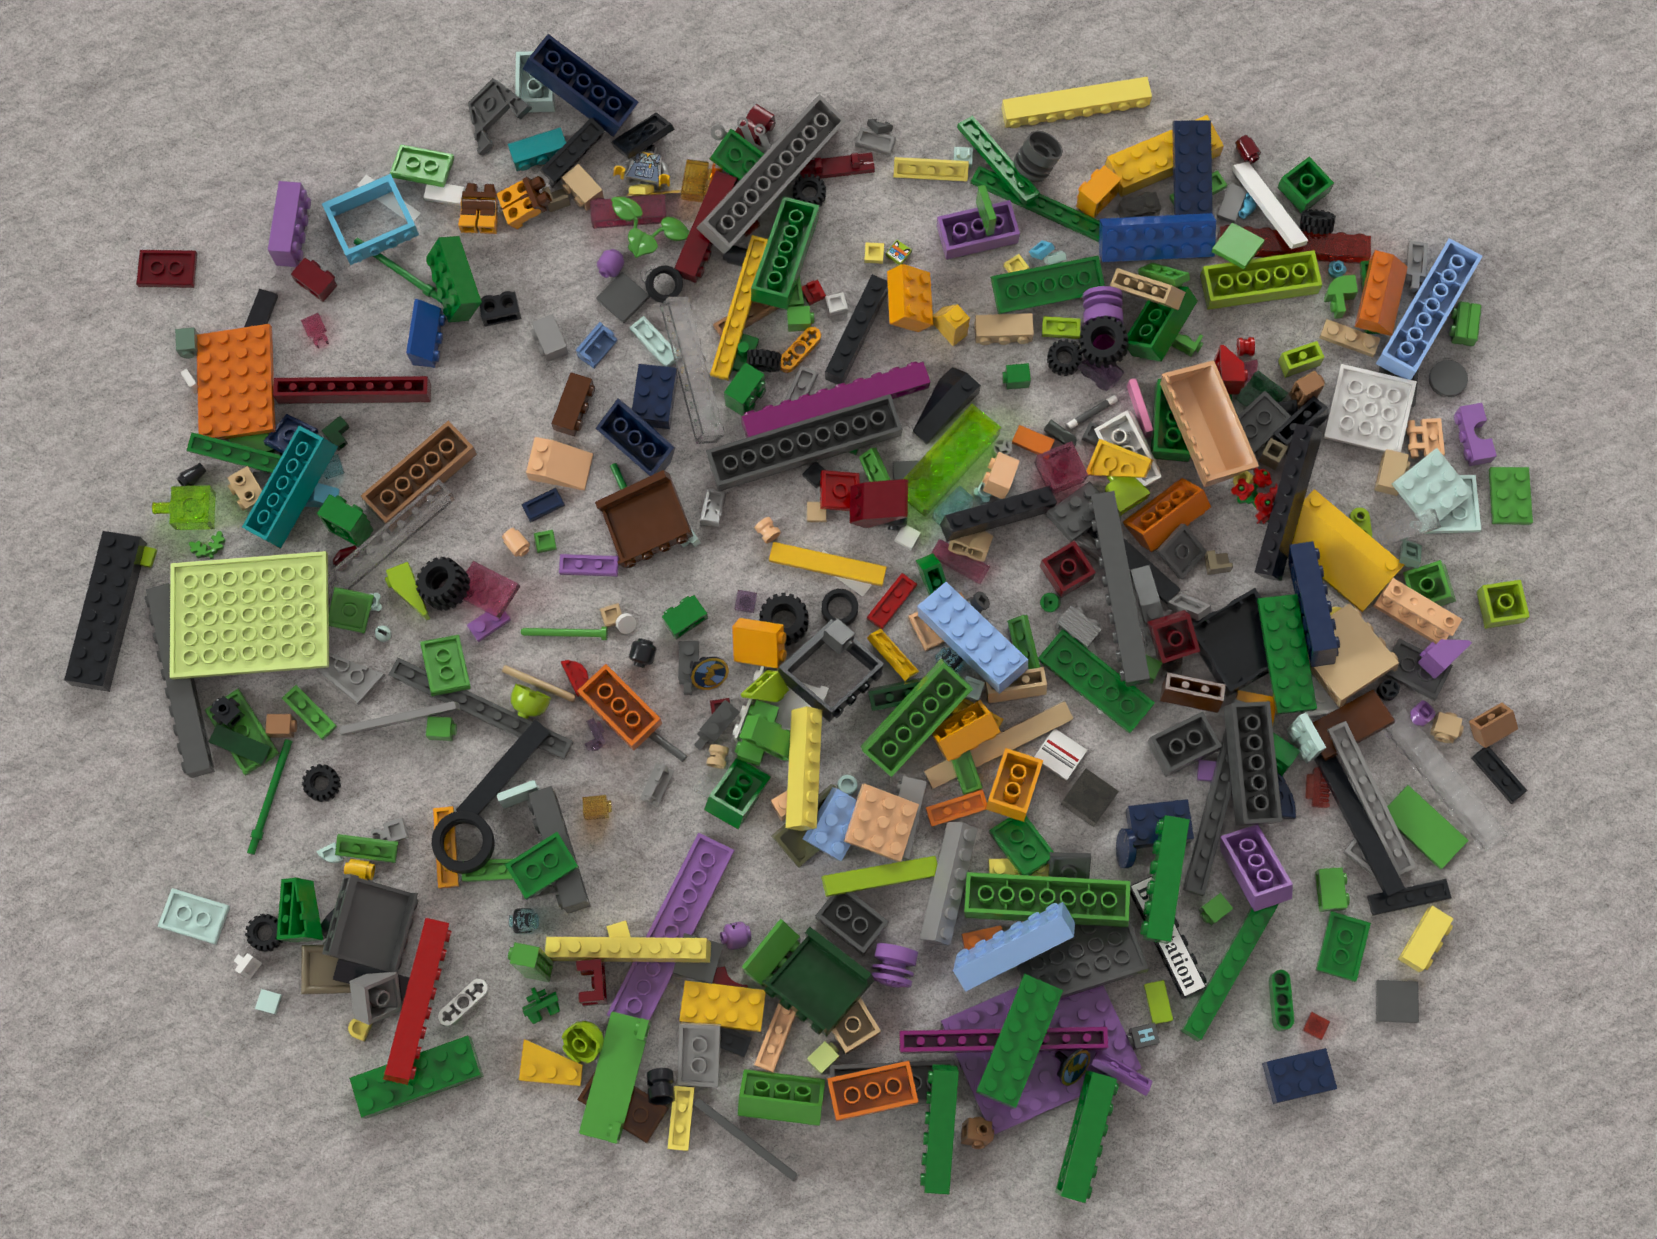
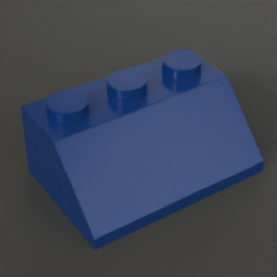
M419 299L414 301L406 354L412 365L435 368L436 362H439L440 359L438 347L439 344H442L443 333L441 332V327L445 325L446 316L440 307Z

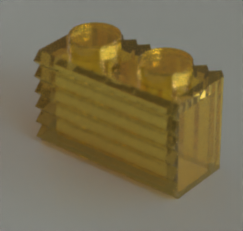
M687 159L681 189L682 200L703 202L709 188L707 182L712 178V169L709 168V162Z

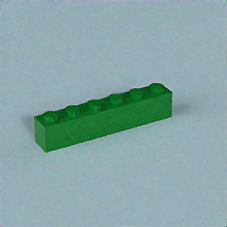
M932 1064V1071H928V1083L931 1084V1090L926 1093V1104H929V1112H925L924 1123L928 1125V1130L923 1133V1145H926V1153L922 1152L921 1165H925L924 1173L920 1174V1186H923L924 1193L950 1194L959 1076L958 1066Z

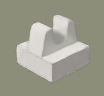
M248 953L245 957L238 954L234 959V962L238 964L235 971L249 980L262 964V962Z

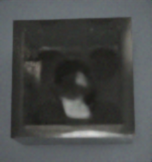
M1086 768L1065 796L1061 805L1094 828L1119 791Z

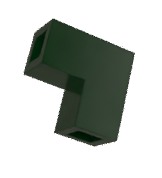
M341 416L321 430L331 443L338 446V451L348 444L342 434L350 427Z

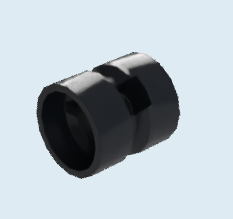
M655 1068L649 1070L646 1074L647 1086L650 1087L648 1089V1102L653 1105H666L675 1101L674 1087L671 1086L674 1082L672 1069Z

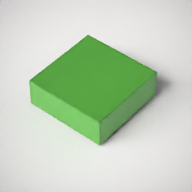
M553 530L534 533L538 553L557 550Z

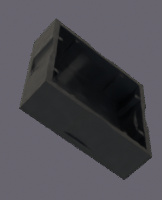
M1256 588L1232 600L1224 608L1211 612L1199 621L1197 620L1192 623L1200 648L1198 653L1217 683L1225 684L1226 697L1269 674L1257 603L1258 598H1261Z

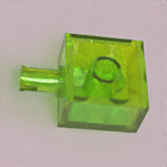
M210 485L171 486L170 502H153L152 513L154 515L170 514L169 524L175 530L214 529L216 492Z

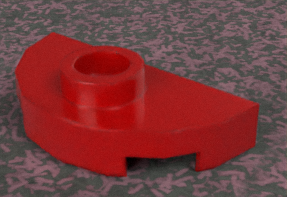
M561 661L566 675L577 697H579L577 690L589 680L587 670L581 663L576 661Z

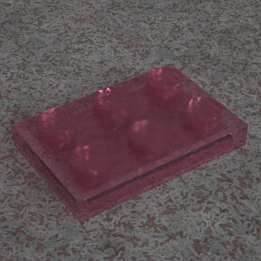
M473 561L466 571L470 579L468 584L470 590L466 592L468 594L467 597H464L462 600L500 619L521 586Z

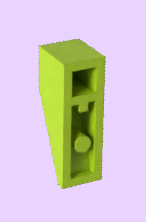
M405 562L387 569L386 573L388 576L385 577L388 588L392 587L397 595L422 617L429 620L430 616L424 600L416 590L418 586H416V579L409 563Z

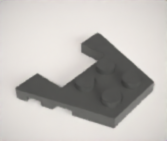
M494 78L468 102L471 122L475 127L474 138L478 142L477 153L484 156L494 146L487 130L510 108L519 119H522L532 109L528 103Z

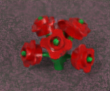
M1254 468V475L1252 477L1254 485L1248 484L1244 478H1240L1238 484L1232 487L1231 493L1238 496L1237 502L1239 504L1245 502L1247 504L1252 503L1259 512L1255 515L1258 520L1256 523L1259 524L1262 521L1265 524L1269 522L1278 484L1275 483V487H1270V492L1267 494L1258 493V487L1265 488L1271 485L1272 481L1267 470Z

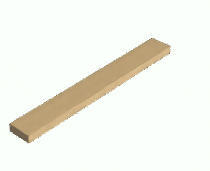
M1063 701L1000 732L992 740L982 742L976 749L970 750L975 767L1002 755L1005 748L1012 750L1073 720L1066 702ZM947 759L924 770L932 789L957 777L952 761Z

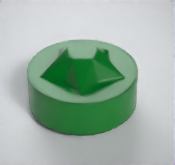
M1046 593L1040 600L1041 608L1046 612L1058 610L1061 604L1059 596L1055 593Z

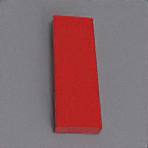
M901 573L866 619L883 630L918 584Z

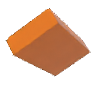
M1019 425L1011 444L1047 458L1054 439Z

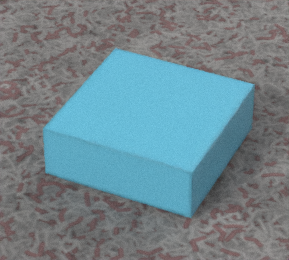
M1042 240L1029 253L1031 257L1042 260L1055 247L1052 243Z

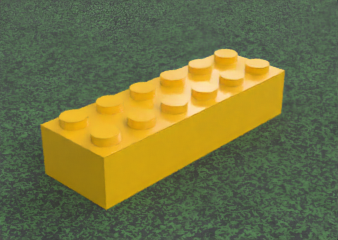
M1205 115V116L1200 117V118H1198V119H1196V120H1210V119H1209L1208 115ZM1211 122L1212 159L1221 155L1224 145ZM1172 130L1107 156L1105 166L1121 178L1118 190L1120 197L1173 176Z

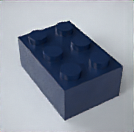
M638 364L632 410L653 428H671L678 379L677 368Z
M1188 799L1128 806L1125 810L1128 829H1132L1136 837V842H1133V848L1153 847L1159 835L1155 834L1156 824L1165 815L1190 819L1186 843H1191L1194 839Z
M1326 1048L1262 1063L1273 1104L1337 1089Z

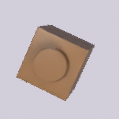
M267 714L265 734L270 738H294V732H297V720L291 714Z

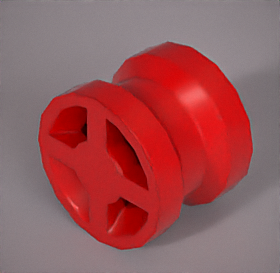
M1249 337L1248 339L1237 338L1236 349L1238 356H1243L1244 354L1254 356V337Z

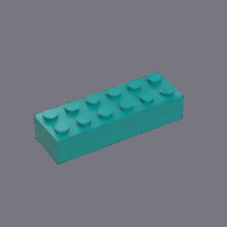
M298 426L242 528L282 548L338 446Z

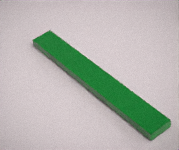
M978 166L970 184L977 187L985 185L988 192L1007 201L1010 200L1018 206L1099 242V220L1042 194L1037 199L1024 205L996 173Z

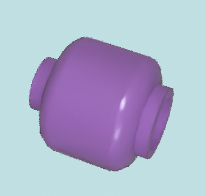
M615 249L604 251L597 261L599 273L605 278L618 276L625 263L623 255Z
M743 922L726 924L723 932H720L721 942L726 944L730 950L747 947L748 942H751L749 926H746Z

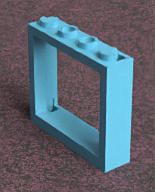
M391 174L322 203L350 265L357 262L360 263L368 257L378 255L384 250L394 248L400 243L419 236ZM393 192L408 224L349 249L334 217Z

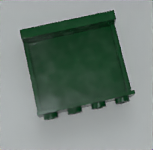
M809 927L805 932V940L768 982L763 980L762 983L767 995L771 998L777 997L780 1000L779 1003L786 1010L791 1008L796 1012L795 1016L803 1023L807 1021L811 1024L810 1028L818 1035L822 1033L827 1037L874 982L872 973L813 928Z

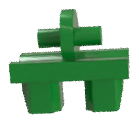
M535 987L531 988L533 994L526 997L530 1004L522 1007L524 1016H528L532 1024L543 1019L539 1010L545 1007L550 1016L560 1012L556 991L546 995L545 989L537 992Z

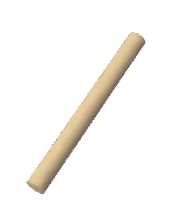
M504 665L502 672L568 701L574 702L576 699V695L507 665Z

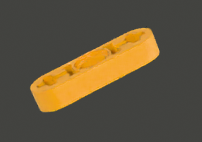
M807 328L782 354L781 371L785 373L792 372L820 343L821 333L818 328ZM815 333L816 339L811 338L809 340V334L813 335ZM797 346H803L805 352L797 354L794 349ZM792 354L794 358L791 360V366H784V360L788 362Z

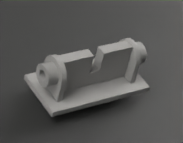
M656 763L640 799L658 807L674 770L669 769L665 764L661 763L660 765Z

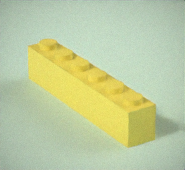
M808 706L791 710L785 828L798 831L817 829L822 710Z

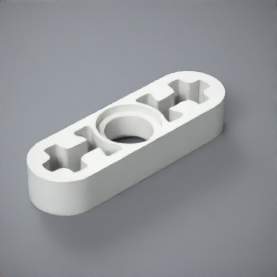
M482 979L473 980L441 1009L438 1015L440 1023L448 1027L455 1025L488 994V984ZM476 984H483V992H476L473 995L474 997H476V999L473 1001L472 997L468 995L467 992L470 991V993H473L476 990ZM462 997L469 999V1005L466 1008L458 1006V1001ZM454 1005L461 1013L459 1015L457 1012L453 1013L451 1016L452 1021L446 1020L444 1022V1014L446 1012L450 1014L454 1010L451 1006Z

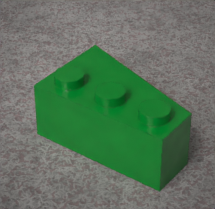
M296 877L281 879L276 940L293 943L323 940L314 881Z

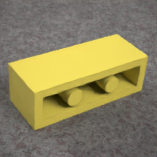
M1434 906L1427 908L1398 960L1417 972H1421L1424 969L1428 970L1433 962V959H1431L1433 953H1437L1443 945V942H1441L1443 936H1447L1453 928V925H1451L1453 918Z

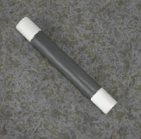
M1113 395L1066 423L1067 428L1071 430L1118 401L1117 397Z

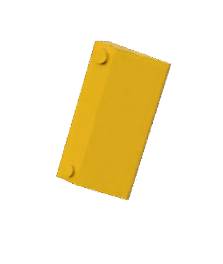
M1315 489L1304 499L1292 544L1313 541L1315 548H1318L1320 553L1318 564L1323 567L1324 577L1322 579L1363 612L1402 569L1404 564L1399 563V560Z

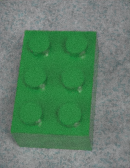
M329 494L317 515L329 532L362 549L374 531L370 525L371 522L367 519V515L363 513L364 510L359 506L347 504V501L341 496L336 495L334 497Z

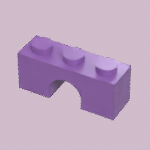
M1477 403L1460 406L1454 414V421L1460 430L1459 440L1464 445L1465 460L1468 461L1469 466L1492 463L1497 457L1492 438L1480 439L1474 432V428L1482 427L1487 421L1483 404Z

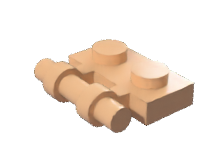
M1441 418L1421 419V426H1415V420L1408 421L1406 434L1409 436L1408 451L1411 453L1412 459L1419 457L1418 451L1423 450L1425 457L1436 448H1438L1443 456L1445 455ZM1417 434L1422 435V443H1417Z

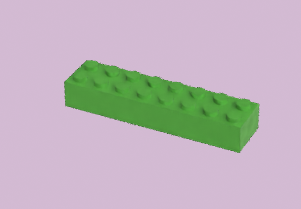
M967 872L965 918L1026 921L1032 914L1036 912L1040 914L1046 911V908L1051 904L1063 902L1075 924L1129 926L1130 881Z

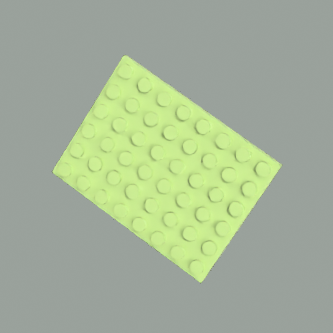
M326 551L171 563V679L329 668L328 553Z

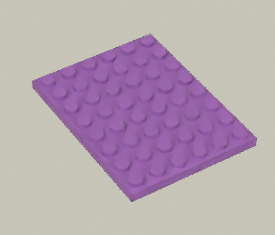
M1104 986L1059 1000L1048 1028L1107 1027L1108 1048L1099 1051L1134 1071L1142 1069L1132 1046H1129L1127 1035ZM1018 987L941 1020L944 1030L1002 1029ZM1087 1050L1090 1053V1062L1087 1070L1112 1077L1091 1065L1098 1050ZM1039 1051L1018 1105L1015 1109H1012L976 1093L992 1052L955 1053L983 1118L986 1121H992L994 1135L1079 1097L1085 1073L1076 1083L1065 1086L1057 1076L1061 1062L1055 1058L1057 1051ZM1075 1051L1061 1052L1065 1054L1067 1057H1069Z

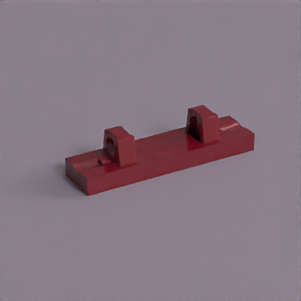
M872 152L863 154L852 153L846 156L814 158L800 171V176L802 175L805 178V174H808V177L814 174V178L819 176L820 179L874 173Z

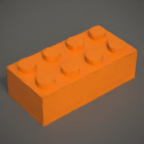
M607 664L577 690L584 702L633 751L662 725L661 718Z
M909 1061L827 1078L836 1122L918 1104Z

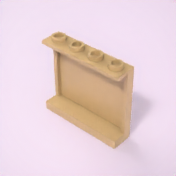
M1350 603L1331 615V619L1334 618L1336 623L1335 637L1338 636L1340 640L1339 656L1336 657L1335 664L1311 667L1310 665L1311 674L1339 708L1346 704V700L1387 672L1391 670L1395 672L1399 665L1396 654L1387 649L1385 641L1381 637H1377L1371 624L1366 623L1357 608H1353Z

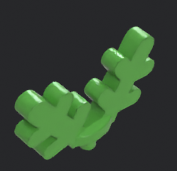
M218 531L216 536H211L214 543H208L211 547L210 550H207L208 546L206 544L202 545L200 541L196 543L190 542L191 553L195 554L197 558L205 556L213 559V555L218 550L224 548L220 544L226 541L223 533Z

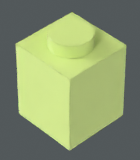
M824 1041L807 1060L822 1075L839 1058L837 1054L839 1050L832 1042L827 1044Z

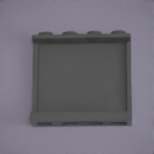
M344 874L322 954L387 972H397L402 965V952L408 943L406 937L408 930L411 929L413 924L412 915L418 905V893H410L361 879L353 874Z

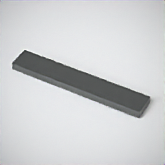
M700 1098L695 1101L694 1105L789 1179L795 1180L798 1176L795 1171Z

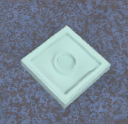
M535 780L498 793L497 798L505 809L530 799L528 793L540 789Z

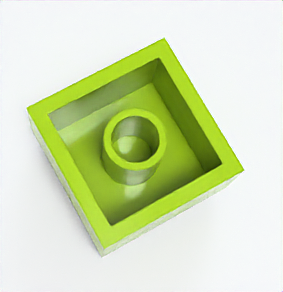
M1521 580L1482 585L1476 591L1485 629L1521 624L1530 617Z

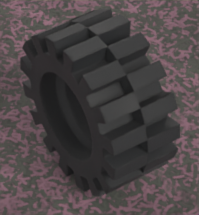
M805 174V178L801 175L799 181L796 179L795 185H793V199L816 204L821 207L826 197L824 181H820L819 176L814 178V174H811V177ZM806 187H813L817 193L814 197L808 198L802 194V191Z
M1304 210L1301 213L1299 227L1302 231H1307V233L1329 234L1334 230L1336 216L1329 211L1325 212V210Z
M1060 339L1058 343L1055 341L1053 346H1050L1047 363H1049L1048 367L1052 368L1053 373L1057 371L1059 376H1061V373H1064V376H1068V373L1072 375L1074 371L1078 370L1082 361V350L1079 349L1078 344L1074 345L1075 341L1071 340L1070 343L1068 339H1065L1062 342V339ZM1060 352H1068L1072 356V360L1064 364L1058 360L1057 355Z
M751 349L750 351L748 350L746 363L761 372H776L780 370L782 354L770 350Z
M317 764L316 767L311 766V770H306V776L303 775L302 777L304 780L302 782L304 792L310 798L319 802H323V800L327 802L329 798L333 799L335 797L334 794L339 792L338 787L341 788L339 783L341 780L337 772L325 764L323 766L321 764ZM319 776H326L329 780V784L324 790H317L314 787V781Z
M260 914V916H254L253 921L250 920L248 922L250 925L246 926L247 933H245V936L248 938L247 942L253 948L263 952H271L274 950L273 948L279 947L278 944L280 942L283 943L281 940H276L278 919L270 914ZM264 925H269L273 931L271 938L265 941L260 940L258 930Z

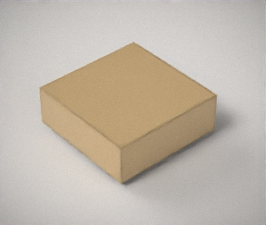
M807 502V522H826V509H820V502Z
M619 603L600 609L605 627L616 626V620L622 614Z

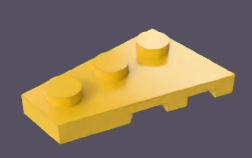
M1099 439L1085 475L1146 478L1153 460Z
M524 1039L519 1081L581 1086L582 1064Z

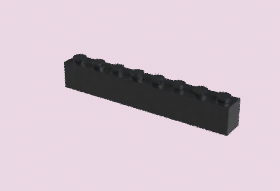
M1296 424L1254 571L1266 579L1282 581L1289 555V547L1293 542L1323 435L1314 426Z

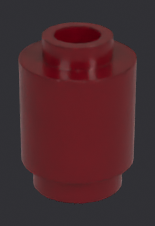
M1244 135L1235 142L1236 150L1244 162L1253 164L1259 160L1261 151L1251 137L1249 138L1248 135Z

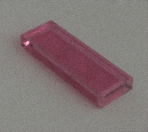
M939 539L931 554L934 553L942 564L981 584L990 566L981 561L973 560L966 555H958L949 551V544Z

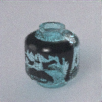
M943 647L935 656V665L940 659H943L957 673L964 668L962 665L964 660L951 647Z
M517 908L514 910L513 915H509V927H513L515 934H533L535 929L539 927V914L535 913L533 908Z

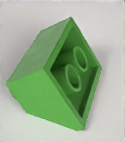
M780 919L743 964V972L760 986H763L762 981L768 982L773 977L774 971L786 962V956L790 951L793 953L801 944L798 942L800 936Z

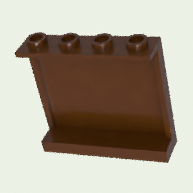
M665 470L595 502L597 509L602 511L620 561L617 563L624 568H632L637 565V562L649 560L654 557V554L669 551L671 546L684 544L689 541V538L693 537L672 478Z

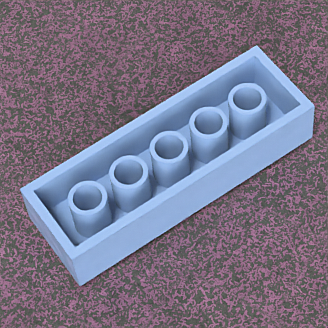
M947 582L917 606L918 616L999 694L1028 670V659Z
M1063 902L1051 904L1046 908V911L1040 914L1036 912L1022 923L1021 921L1014 923L1007 931H998L992 936L993 938L987 941L985 939L975 944V947L969 950H961L956 956L953 972L966 992L1073 938L1075 922Z

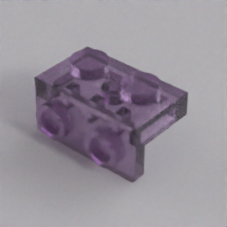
M1086 359L1077 367L1081 370L1082 375L1092 379L1098 388L1105 391L1113 388L1124 374V371L1117 365L1112 366V364H1109V368H1104V365H1101V368H1098L1095 363L1091 365L1089 360Z

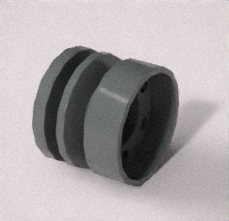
M1032 131L1014 156L1013 162L1016 169L1025 178L1038 182L1044 181L1061 158L1063 149L1058 140L1044 131Z

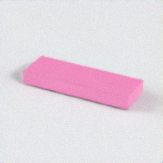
M1130 379L1127 389L1140 428L1145 438H1148L1153 432V427L1137 379Z

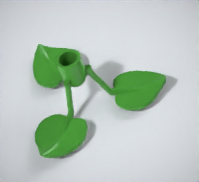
M613 197L611 199L613 210L618 217L626 221L634 220V227L628 233V249L634 254L635 258L655 252L658 245L654 237L664 231L668 239L674 241L686 240L690 231L674 217L663 218L661 221L662 227L652 235H648L646 232L637 229V218L641 217L643 212L634 200L627 197Z

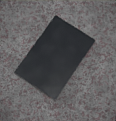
M656 112L614 139L611 143L615 149L630 159L675 129L670 122Z

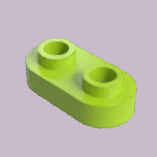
M1361 507L1355 508L1350 513L1349 518L1372 537L1369 512ZM1357 514H1361L1363 519H1359Z

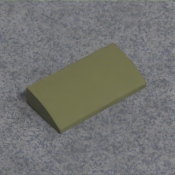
M830 784L818 795V811L832 787L836 788L835 785ZM785 823L771 837L799 868L817 853L819 849L803 840L807 830L785 828Z

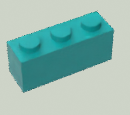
M559 127L509 143L508 147L516 171H525L532 166L546 164L566 144L562 129Z

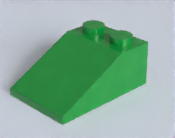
M736 758L709 795L704 810L734 828L739 829L748 817L771 776Z

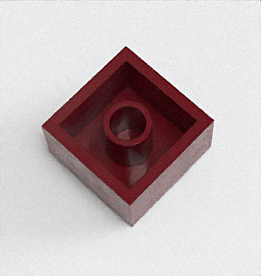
M1075 540L1042 559L1040 568L1060 598L1093 580L1096 573Z
M1185 610L1147 622L1157 659L1161 663L1200 652L1191 616Z

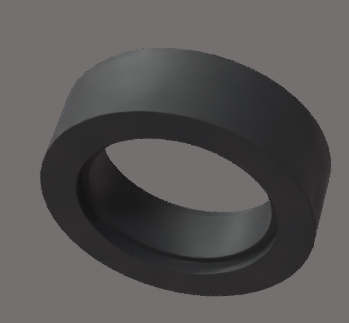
M457 811L448 814L439 821L433 831L431 844L435 857L445 868L455 873L467 874L475 872L487 864L494 851L495 839L492 829L481 816L469 811ZM459 824L474 825L480 830L483 839L479 853L467 861L451 859L446 854L444 848V840L449 830Z

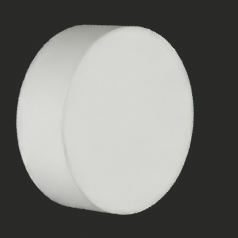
M621 614L616 620V627L621 633L629 634L636 628V620L631 614Z

